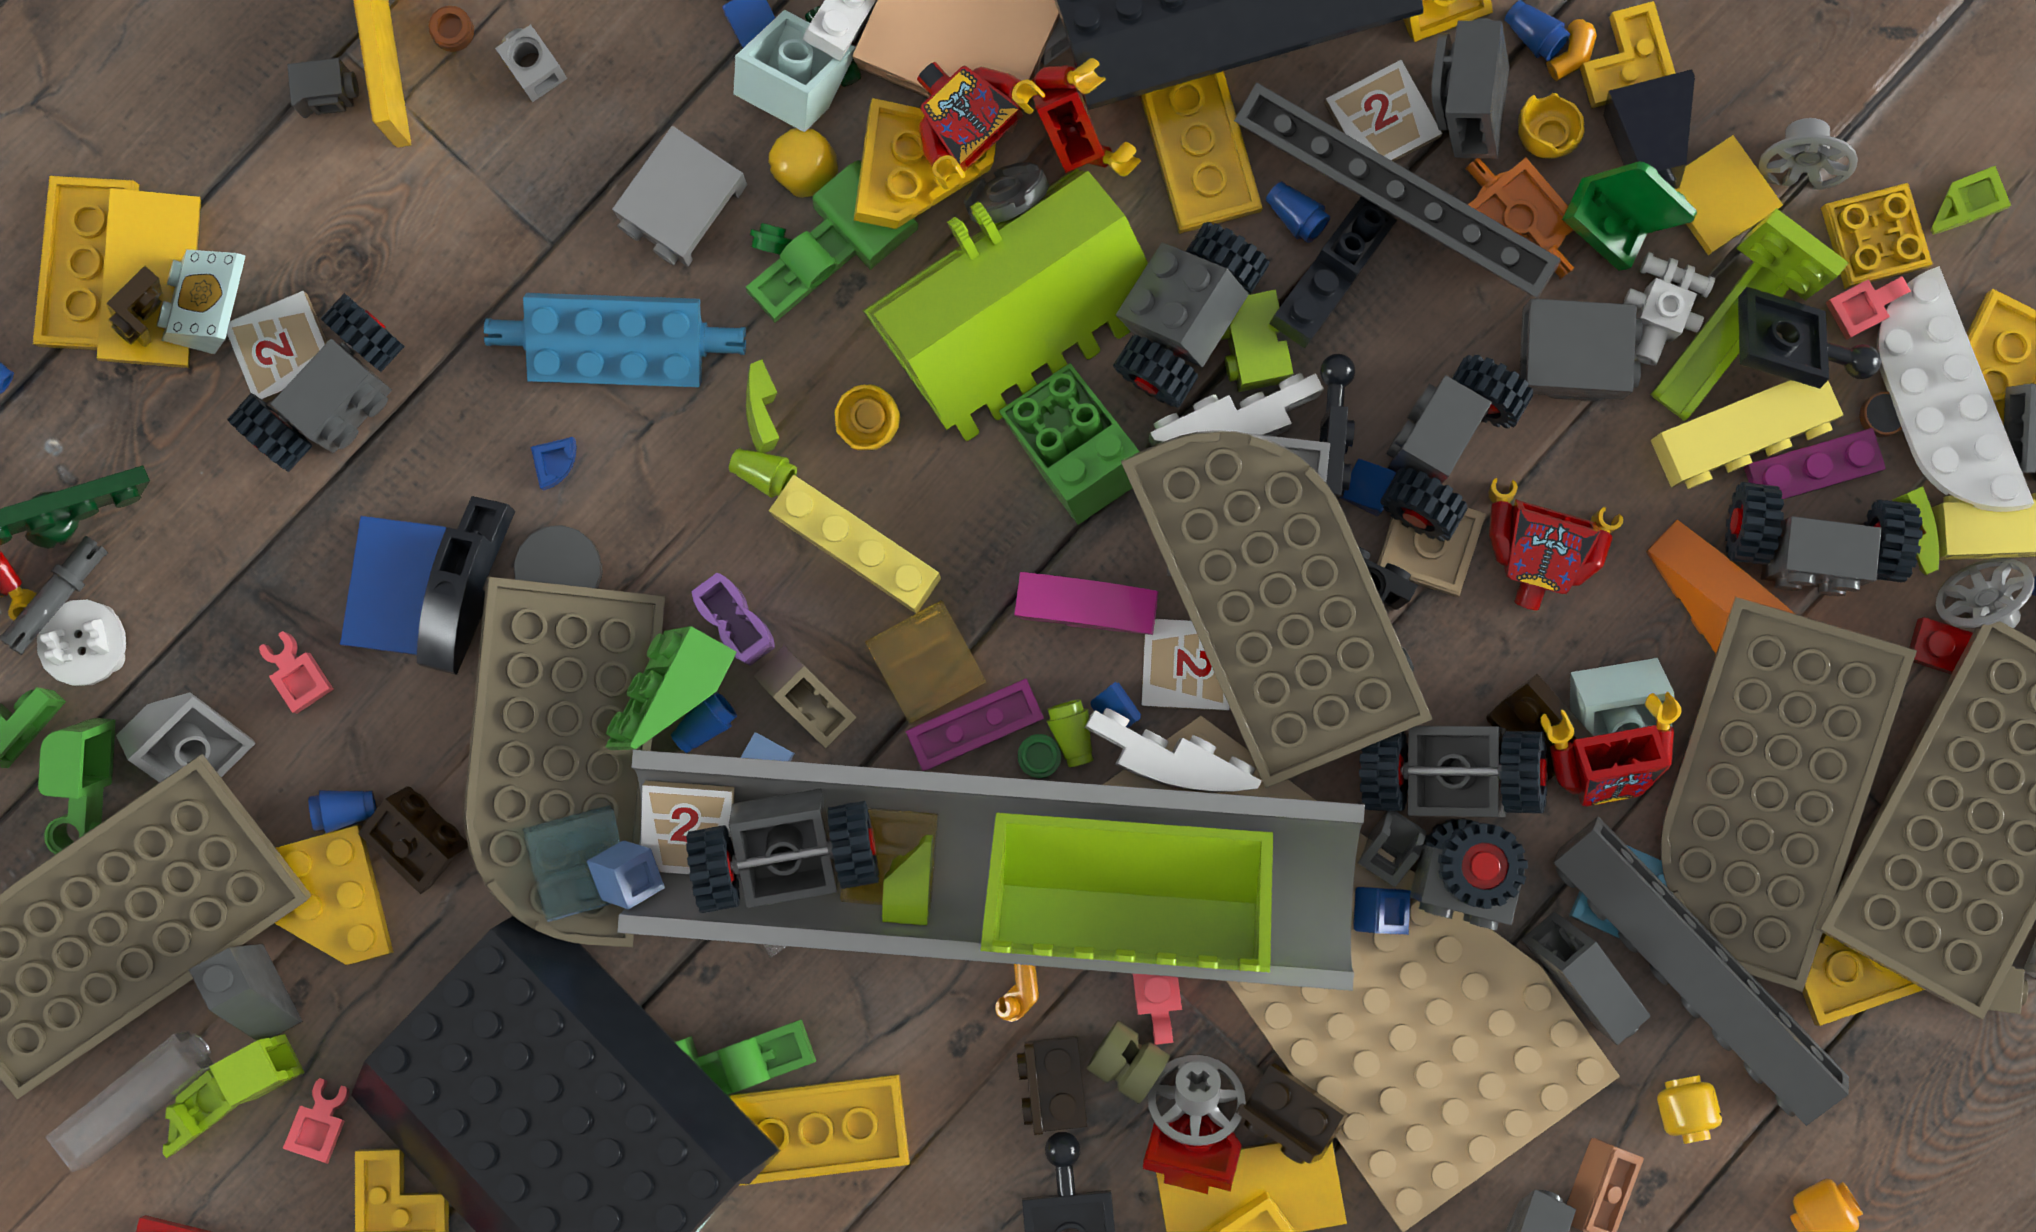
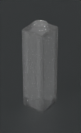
M189 1031L173 1034L45 1138L71 1172L90 1167L176 1098L177 1095L206 1071L210 1070L209 1066L214 1063L209 1058L211 1054L209 1046L199 1035H192Z

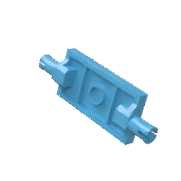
M526 293L523 297V320H495L486 318L484 322V334H488V337H484L486 346H523V349L526 351L527 381L700 387L702 383V358L706 357L707 353L745 355L746 340H744L746 328L708 327L707 322H702L700 299Z

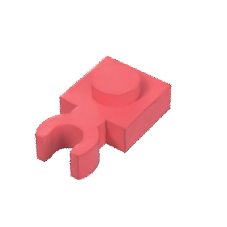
M282 631L278 634L284 643V649L280 654L275 655L271 647L266 644L259 646V650L266 661L278 666L279 670L270 675L269 678L291 712L298 714L334 690L311 653L305 652L297 657L298 646L295 638L291 634Z
M319 1078L312 1089V1096L315 1101L313 1109L299 1106L283 1149L328 1164L345 1122L342 1119L333 1117L336 1109H339L347 1102L349 1088L341 1085L336 1098L326 1100L323 1092L327 1081Z

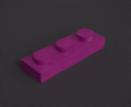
M1870 428L1756 461L1745 466L1744 470L1749 483L1780 487L1779 490H1782L1783 493L1781 499L1785 500L1886 470L1874 430Z
M1026 678L905 732L922 771L925 772L1042 721L1044 717Z

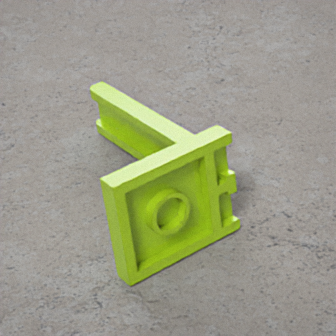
M1777 208L1751 230L1737 246L1736 249L1753 261L1650 394V396L1683 421L1691 416L1740 353L1738 296L1746 287L1783 297L1788 289H1790L1806 301L1837 278L1849 263Z

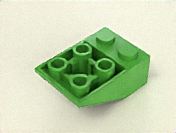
M1071 363L999 410L1013 434L1077 525L1132 489L1121 461L1140 451Z
M692 626L666 630L663 634L659 633L648 648L647 657L651 659L644 672L637 673L628 687L627 696L631 698L623 713L617 712L608 726L606 734L610 736V739L605 748L609 750H636L717 692L737 652Z

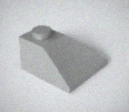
M191 692L147 704L116 735L128 761L158 782L163 781L200 754L205 756L219 776L222 777L256 744L251 737Z

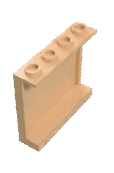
M877 0L852 57L860 69L927 98L931 95L917 81V77L933 62H936L949 77L965 65L972 71L982 66L1010 73L1020 80H1031L1060 15L1054 0ZM1017 123L1007 132L1013 133Z

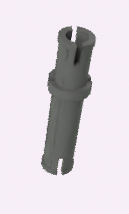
M84 536L82 542L61 566L58 564L54 566L51 570L53 576L6 631L0 635V641L6 645L8 644L12 650L22 655L28 645L75 590L80 592L85 586L83 583L84 579L108 552L102 546L98 547L97 542L88 536Z

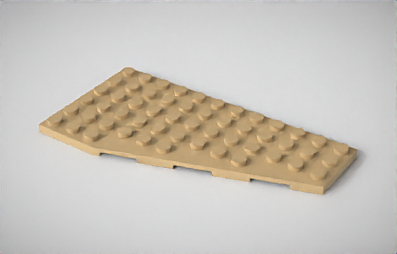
M1199 716L1169 737L1165 749L1172 752L1180 738L1190 741L1192 735L1202 738L1216 747L1213 754L1229 763L1233 756L1254 767L1255 771L1252 776L1261 780L1258 789L1233 792H1205L1182 789L1146 779L1125 769L1103 784L1316 801L1288 779L1265 788L1249 750L1202 716ZM1360 833L1355 861L1351 915V960L1354 971L1353 991L1235 981L1226 982L1289 1072L1348 1113L1347 1118L1335 1137L1399 1229L1405 1232L1618 1079L1620 1075L1542 966L1492 929L1476 926L1464 921V913L1454 911L1452 919L1430 914L1419 909L1420 901L1411 897L1409 935L1355 931L1354 909L1357 887L1411 890L1415 873L1409 869L1398 885L1394 887L1358 864L1368 839ZM1382 848L1377 852L1391 862L1395 859Z

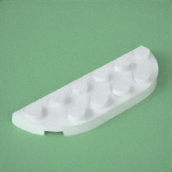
M1940 266L1930 269L1907 283L1911 292L1889 304L1886 311L1890 317L1881 322L1877 337V352L1881 358L1879 368L1887 391L1890 393L1911 453L1925 477L1945 495L1950 494L1974 505L1975 508L1986 511L2010 512L2031 508L2034 504L2033 498Z

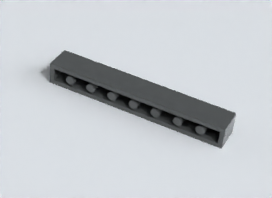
M1257 82L1234 120L1251 133L1536 299L1539 298L1561 262L1559 257Z
M1599 816L1559 848L1554 860L1559 877L1569 887L1574 888L1576 886L1588 898V906L1601 920L1608 919L1618 929L1619 938L1630 951L1634 953L1639 951L1650 963L1649 967L1653 975L1666 986L1670 984L1681 995V1002L1691 1015L1696 1018L1702 1017L1713 1028V1036L1727 1051L1733 1049L1744 1061L1743 1065L1748 1074L1757 1083L1762 1084L1764 1082L1775 1093L1777 1103L1786 1114L1791 1117L1796 1115L1807 1126L1849 1095V1076Z

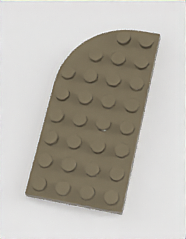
M1212 430L1194 432L1169 439L1121 461L1265 788L1432 720V716L1345 514L1325 480L1301 457L1271 440L1253 434Z
M488 577L486 579L464 800L465 834L475 868L493 897L510 914L532 929L571 943L633 948L634 934L617 933L619 914L625 908L605 902L600 898L587 860L621 841H628L637 845L640 842L641 796L637 774L631 768L633 750H609L605 748L610 739L606 732L613 717L619 711L623 713L631 698L627 696V690L631 681L637 673H643L651 659L647 657L650 644L659 633L662 634L665 596ZM652 738L636 750L651 751Z
M1735 596L1667 804L1661 832L1663 873L1668 889L1751 975L1803 992L1822 936V932L1818 931L1816 927L1835 897L1917 650Z
M2000 621L1991 625L1983 624L1975 629L1844 874L1835 897L1816 927L1818 931L1977 1019H1984L2036 920V641Z
M203 754L194 758L59 851L0 894V1079L16 1099L25 1095L191 981L193 977L188 969L229 947L242 946L311 897V893Z

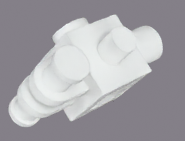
M1650 252L1645 256L1640 272L1643 274L1647 272L1660 277V279L1655 278L1645 288L1644 293L1630 288L1623 304L1637 305L1636 318L1642 319V338L1640 344L1635 346V360L1648 365H1657L1666 341L1671 343L1682 334L1684 328L1697 333L1703 323V316L1690 312L1697 293L1688 289L1698 292L1702 297L1707 298L1712 290L1715 278L1712 276L1708 278L1695 273V267L1689 264L1684 269L1677 267L1678 260L1669 258L1668 261L1653 256L1654 254ZM1671 281L1678 283L1677 286L1671 284Z

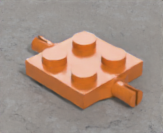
M1526 157L1511 170L1496 176L1481 158H1476L1474 162L1472 161L1465 168L1482 187L1477 197L1468 204L1469 206L1559 257L1561 262L1555 273L1560 280L1575 268L1558 250L1564 238L1574 231L1562 220L1568 205Z

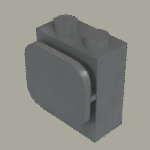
M1487 18L1458 21L1455 42L1453 44L1449 33H1439L1432 76V103L1438 130H1449L1455 158L1498 159L1509 76V62L1502 21H1492Z
M1531 298L1522 309L1519 379H1525L1529 383L1528 387L1533 389L1532 394L1547 395L1554 399L1579 401L1625 399L1633 392V388L1639 386L1641 377L1640 362L1635 361V345L1640 344L1643 331L1642 319L1636 318L1637 305Z

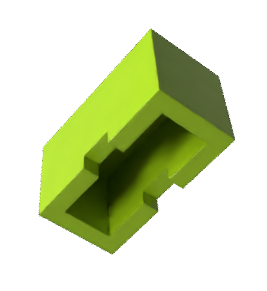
M1276 290L1248 295L1221 340L1228 339L1231 355L1225 356L1226 371L1229 381L1237 382L1239 392L1278 385L1294 374L1287 340L1278 342L1276 333H1279V331L1269 324L1280 308Z
M285 1034L274 1036L270 1039L257 1040L209 1066L214 1075L211 1078L212 1087L222 1101H227L229 1107L259 1099L305 1073Z

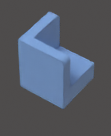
M621 841L587 860L599 896L605 902L629 910L665 889L651 848L628 841Z

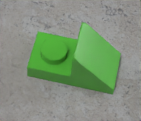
M36 687L34 690L27 691L15 703L14 713L10 712L0 703L1 768H9L65 704L66 701L54 690Z

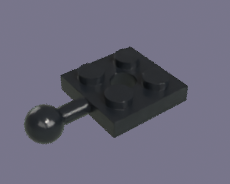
M1746 287L1738 296L1740 365L1819 389L1829 380V361L1844 365L1847 373L1856 379H1868L1879 370L1881 358L1877 350L1872 346L1861 344L1849 349L1827 342L1826 311L1750 287ZM1777 332L1781 333L1783 339L1779 337Z
M1332 354L1323 361L1320 368L1321 378L1328 386L1326 413L1320 423L1319 442L1330 443L1326 483L1338 500L1339 497L1344 496L1345 490H1349L1351 481V464L1344 463V457L1347 454L1348 447L1353 445L1355 421L1347 420L1348 407H1344L1345 387L1354 379L1355 365L1346 355Z
M1068 1132L1053 1134L1046 1142L1045 1155L1048 1161L1056 1166L1058 1195L1022 1198L1025 1232H1062L1068 1228H1074L1080 1232H1115L1111 1190L1075 1193L1073 1164L1080 1156V1144L1076 1137Z

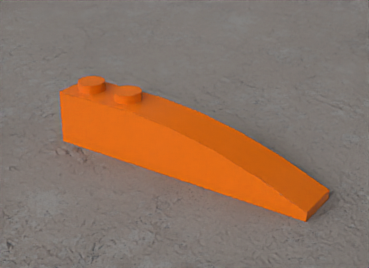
M1678 519L1646 551L1675 597L1681 600L1692 618L1690 620L1698 632L1704 635L1715 654L1717 653L1735 596L1795 614L1748 573Z

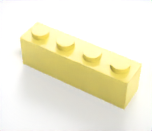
M1789 380L1661 432L1651 439V443L1670 486L1674 487L1685 482L1687 489H1691L1712 480L1710 472L1725 466L1727 472L1730 473L1753 463L1750 457L1752 454L1765 450L1769 457L1792 447L1790 439L1805 433L1807 440H1811L1832 431L1830 423L1843 416V412L1829 381L1819 389Z
M795 475L792 476L769 509V512L775 519L916 614L941 580L938 571Z
M2036 493L2031 494L2034 501L2031 508L2010 512L1981 510L1952 495L1943 497V503L1931 507L1938 532L1939 560L2036 557Z

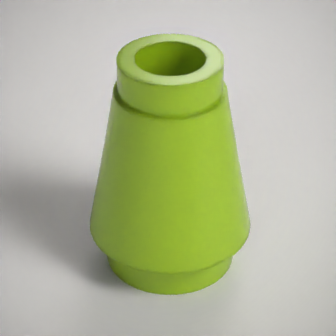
M738 448L731 457L729 472L736 474L739 478L770 498H774L776 495H780L792 476L797 475V467L790 464L787 457Z
M1081 699L1067 701L1048 708L1050 718L1046 722L1064 758L1067 760L1068 767H1075L1093 761L1091 733L1088 729L1084 728L1089 720L1088 708H1083Z

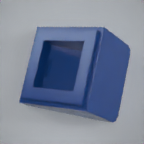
M732 0L722 6L725 17L743 48L775 19L767 0Z
M1358 458L1351 472L1349 490H1345L1344 496L1339 498L1378 517L1384 509V505L1380 503L1381 498L1396 472Z
M1114 682L1090 702L1094 711L1096 710L1103 714L1105 709L1108 708L1129 719L1127 728L1141 719V713L1119 682Z
M1357 887L1355 891L1354 930L1367 933L1409 935L1411 898L1409 896L1411 890Z

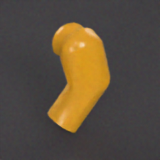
M1576 19L1568 25L1566 29L1570 33L1568 50L1546 63L1549 74L1555 81L1576 71L1584 62L1590 61L1597 37L1596 30L1590 22Z
M1014 964L1016 984L1003 997H1000L995 1004V1012L1000 1019L1012 1022L1019 1020L1038 1001L1039 992L1036 966Z

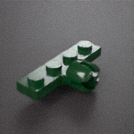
M138 466L60 491L41 492L30 500L0 508V545L9 542L12 539V535L27 531L25 534L26 539L38 547L50 549L54 548L56 543H60V545L66 544L78 528L79 521L99 512L98 508L110 504H115L116 508H121L139 501L150 482L144 466Z

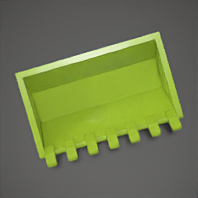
M1078 168L1071 170L1049 185L1046 195L1035 206L1007 221L994 224L981 202H976L970 208L974 219L982 231L970 238L964 223L956 217L952 218L947 223L959 246L862 310L944 428L947 430L955 425L966 441L979 434V429L973 421L971 413L986 405L995 420L1002 419L1003 417L999 410L1007 406L1001 393L1016 384L1023 395L1037 385L1031 374L1032 372L1047 364L1051 373L1054 374L1068 365L1062 352L1075 343L1086 359H1091L1100 352V347L1092 332L1107 323L1117 339H1121L1130 332L1125 324L1116 316V313L1143 273L1148 262L1126 216L1089 171H1079Z
M996 813L980 951L1270 973L1273 832Z

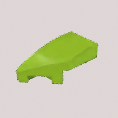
M1996 166L1951 183L1931 227L1933 235L2008 209L2011 206Z
M763 360L750 364L746 389L748 427L756 451L760 453L774 450L779 440L776 429L765 408V405L774 402L777 391Z
M1922 486L1892 501L1916 504L1917 508L1921 511L1919 517H1922L1923 524L1919 530H1922L1923 534L1922 538L1919 539L1918 545L1921 546L1920 554H1916V559L1920 571L1927 575L1939 569V541L1932 508Z
M925 835L920 839L919 845L904 856L900 854L892 860L890 871L885 874L883 880L882 922L927 926L930 906L933 835Z
M211 1070L206 1071L177 1095L176 1103L166 1107L165 1119H170L168 1143L163 1145L162 1152L166 1158L176 1154L238 1106L229 1107L227 1101H222L216 1095L211 1084V1078L214 1077Z

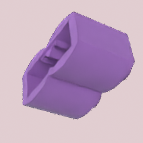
M715 573L692 591L696 608L707 621L718 628L721 641L724 645L737 652L735 655L737 659L751 666L775 648L774 639L768 627L755 614L749 611L744 595L728 578Z

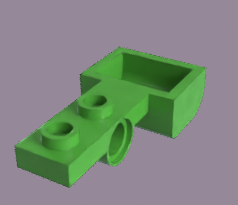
M861 160L848 165L814 194L812 198L813 208L824 221L810 233L806 231L794 238L784 248L780 258L746 286V292L774 323L855 255L871 270L918 230V223L914 218L897 229L854 221Z
M91 718L50 733L41 744L38 780L40 793L45 796L69 798L68 814L51 821L44 833L45 843L54 854H57L74 842L67 834L68 823L76 827L79 832V838L102 823L104 787L112 784L115 719Z
M802 1019L700 1057L698 1056L692 1036L675 1042L727 1095L816 1062Z

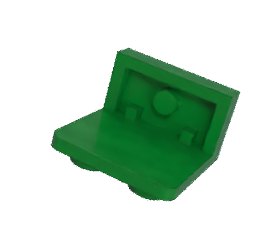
M1635 162L1582 178L1562 220L1618 271H1622L1632 267L1648 233L1691 223L1696 217L1697 210L1686 200L1683 194L1676 191L1666 182L1653 166L1645 162Z

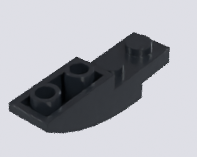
M1360 197L1322 248L1316 260L1275 313L1269 324L1303 348H1306L1357 279L1397 219L1365 198Z
M471 496L458 528H446L430 572L422 606L417 641V663L420 666L455 675L458 674L483 615L484 584L515 514V510L509 504Z

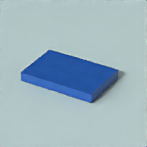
M367 516L360 517L340 645L417 655L419 624L430 572L447 527Z

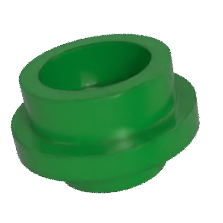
M762 222L760 230L751 229L749 234L753 236L751 247L779 255L793 239L785 237V228Z
M1034 734L1027 737L1021 743L1017 755L1018 763L1027 775L1034 778H1045L1053 774L1059 767L1061 750L1057 742L1050 736Z

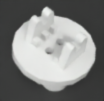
M88 599L70 600L64 603L37 635V654L44 669L56 680L72 686L94 685L108 678L113 672L118 671L125 662L126 633L119 617L109 606ZM82 631V636L78 638L77 633ZM85 647L86 653L82 655L81 649Z

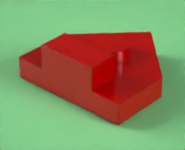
M1184 1113L1178 1120L1168 1124L1177 1132L1191 1136L1190 1115ZM1205 1115L1201 1118L1199 1136L1211 1135L1223 1128L1212 1122L1208 1115ZM1154 1122L1143 1160V1169L1164 1174L1165 1184L1208 1195L1209 1187L1211 1186L1231 1192L1242 1144L1234 1132L1221 1141L1209 1145L1193 1146L1183 1144L1164 1134Z

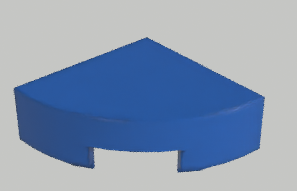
M574 437L531 447L541 490L544 491L559 484L572 469L577 451L576 439Z

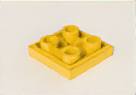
M1734 135L1685 167L1680 188L1675 189L1683 194L1686 200L1697 210L1694 221L1686 225L1708 256L1766 218L1776 208L1779 209L1783 206Z
M1908 183L1834 201L1821 207L1833 251L1849 262L1840 273L1845 289L1854 287L1868 279L1870 282H1875L1925 269L1933 264Z

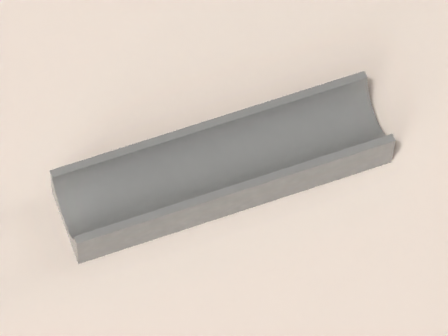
M633 750L631 768L635 770L639 781L641 820L642 785L645 780L735 787L734 803L821 788L827 818L828 807L865 801L875 839L879 882L842 889L838 881L837 893L747 908L740 874H737L740 887L738 888L740 893L739 906L700 913L699 907L696 905L695 896L693 895L692 881L690 882L689 874L660 872L665 889L629 910L624 909L619 914L617 933L1353 991L1354 971L1351 960L1352 896L1357 845L1361 826L1364 823V804ZM996 813L1273 832L1270 973L980 951ZM640 829V842H639V845H641V829ZM925 835H933L930 906L927 926L882 922L883 880L885 874L890 871L892 860L900 854L904 856L919 845L920 839Z

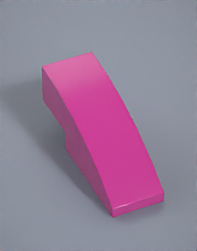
M1020 572L1014 615L1022 620L1153 635L1159 592L1113 583Z

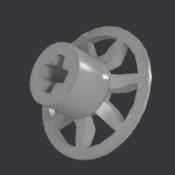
M1804 118L1789 124L1785 130V139L1765 150L1759 160V172L1767 182L1780 185L1777 178L1771 173H1782L1790 167L1783 178V186H1791L1796 183L1803 172L1808 173L1809 180L1814 186L1813 189L1822 190L1841 184L1848 179L1857 167L1858 157L1851 145L1830 136V126L1825 121L1816 118ZM1777 153L1783 157L1781 160L1769 162ZM1844 156H1846L1849 160L1847 166L1839 162H1835L1836 160ZM1824 168L1829 174L1838 176L1822 181L1820 169Z
M1991 558L1979 561L1961 569L1943 584L1936 597V609L1942 620L1956 627L1977 628L1983 624L1991 625L2000 621L2011 628H2015L2021 618L2019 609L2031 596L2035 580L2029 567L2018 560ZM1999 566L1994 570L1991 581H1985L1979 571ZM2012 568L2023 574L2021 577L2010 578L2006 581ZM1970 574L1974 587L1970 590L1962 585L1955 584ZM2022 588L2017 598L2013 599L2011 594ZM1947 596L1960 598L1961 600H1963H1958L1955 603H1953L1950 607L1945 609V600ZM1967 612L1971 618H1960L1957 615Z
M1187 1055L1168 1062L1148 1092V1108L1156 1126L1168 1137L1183 1144L1201 1146L1217 1143L1234 1132L1242 1119L1235 1112L1229 1122L1217 1107L1218 1102L1226 1103L1237 1100V1109L1240 1104H1245V1092L1242 1083L1227 1065L1208 1056ZM1178 1069L1175 1086L1160 1085L1166 1075ZM1218 1072L1230 1081L1234 1090L1220 1089L1221 1078ZM1156 1094L1168 1099H1175L1176 1101L1175 1105L1163 1116L1160 1115L1156 1105ZM1184 1113L1190 1115L1191 1136L1177 1132L1168 1124L1178 1120ZM1208 1115L1212 1122L1223 1128L1214 1134L1199 1136L1202 1116Z

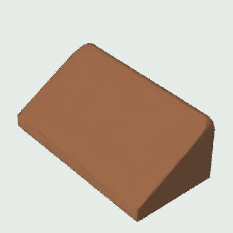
M1592 1138L1567 1201V1205L1576 1209L1571 1226L1583 1232H1617L1644 1158Z

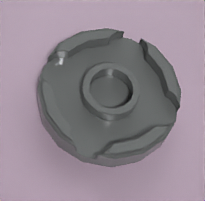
M1030 162L1011 164L993 172L996 178L986 183L984 178L978 180L968 190L964 199V205L971 220L977 223L972 215L970 206L978 201L981 202L994 224L1010 220L1035 206L1046 195L1049 183L1042 168L1040 170L1038 165Z
M563 525L544 527L531 534L519 547L514 562L515 580L598 589L603 575L601 558L595 544L579 530Z

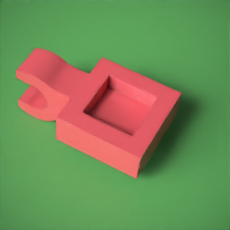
M1903 276L1877 290L1873 288L1868 279L1831 298L1826 302V305L1845 339L1848 340L1888 319L1890 316L1884 306L1911 292Z
M1132 973L1137 1015L1151 1013L1155 1045L1173 1043L1169 1011L1182 1010L1178 977Z

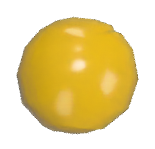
M1552 93L1544 98H1536L1535 95H1532L1528 98L1519 114V139L1525 149L1536 157L1559 158L1568 155L1579 146L1585 133L1584 116L1574 103L1560 98L1557 93Z
M797 128L790 129L776 139L769 152L768 163L771 166V173L778 183L796 197L814 196L818 190L838 173L837 156L833 147L824 136L811 128L806 132Z
M873 384L854 386L842 394L834 410L837 434L855 450H878L892 440L899 428L900 413L897 403L883 388Z

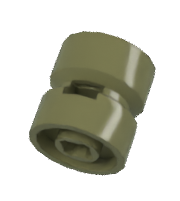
M1117 1020L1095 1051L1086 1069L1106 1083L1112 1080L1117 1081L1118 1091L1137 1104H1140L1159 1078L1170 1055L1150 1041L1144 1044L1139 1043L1138 1033Z

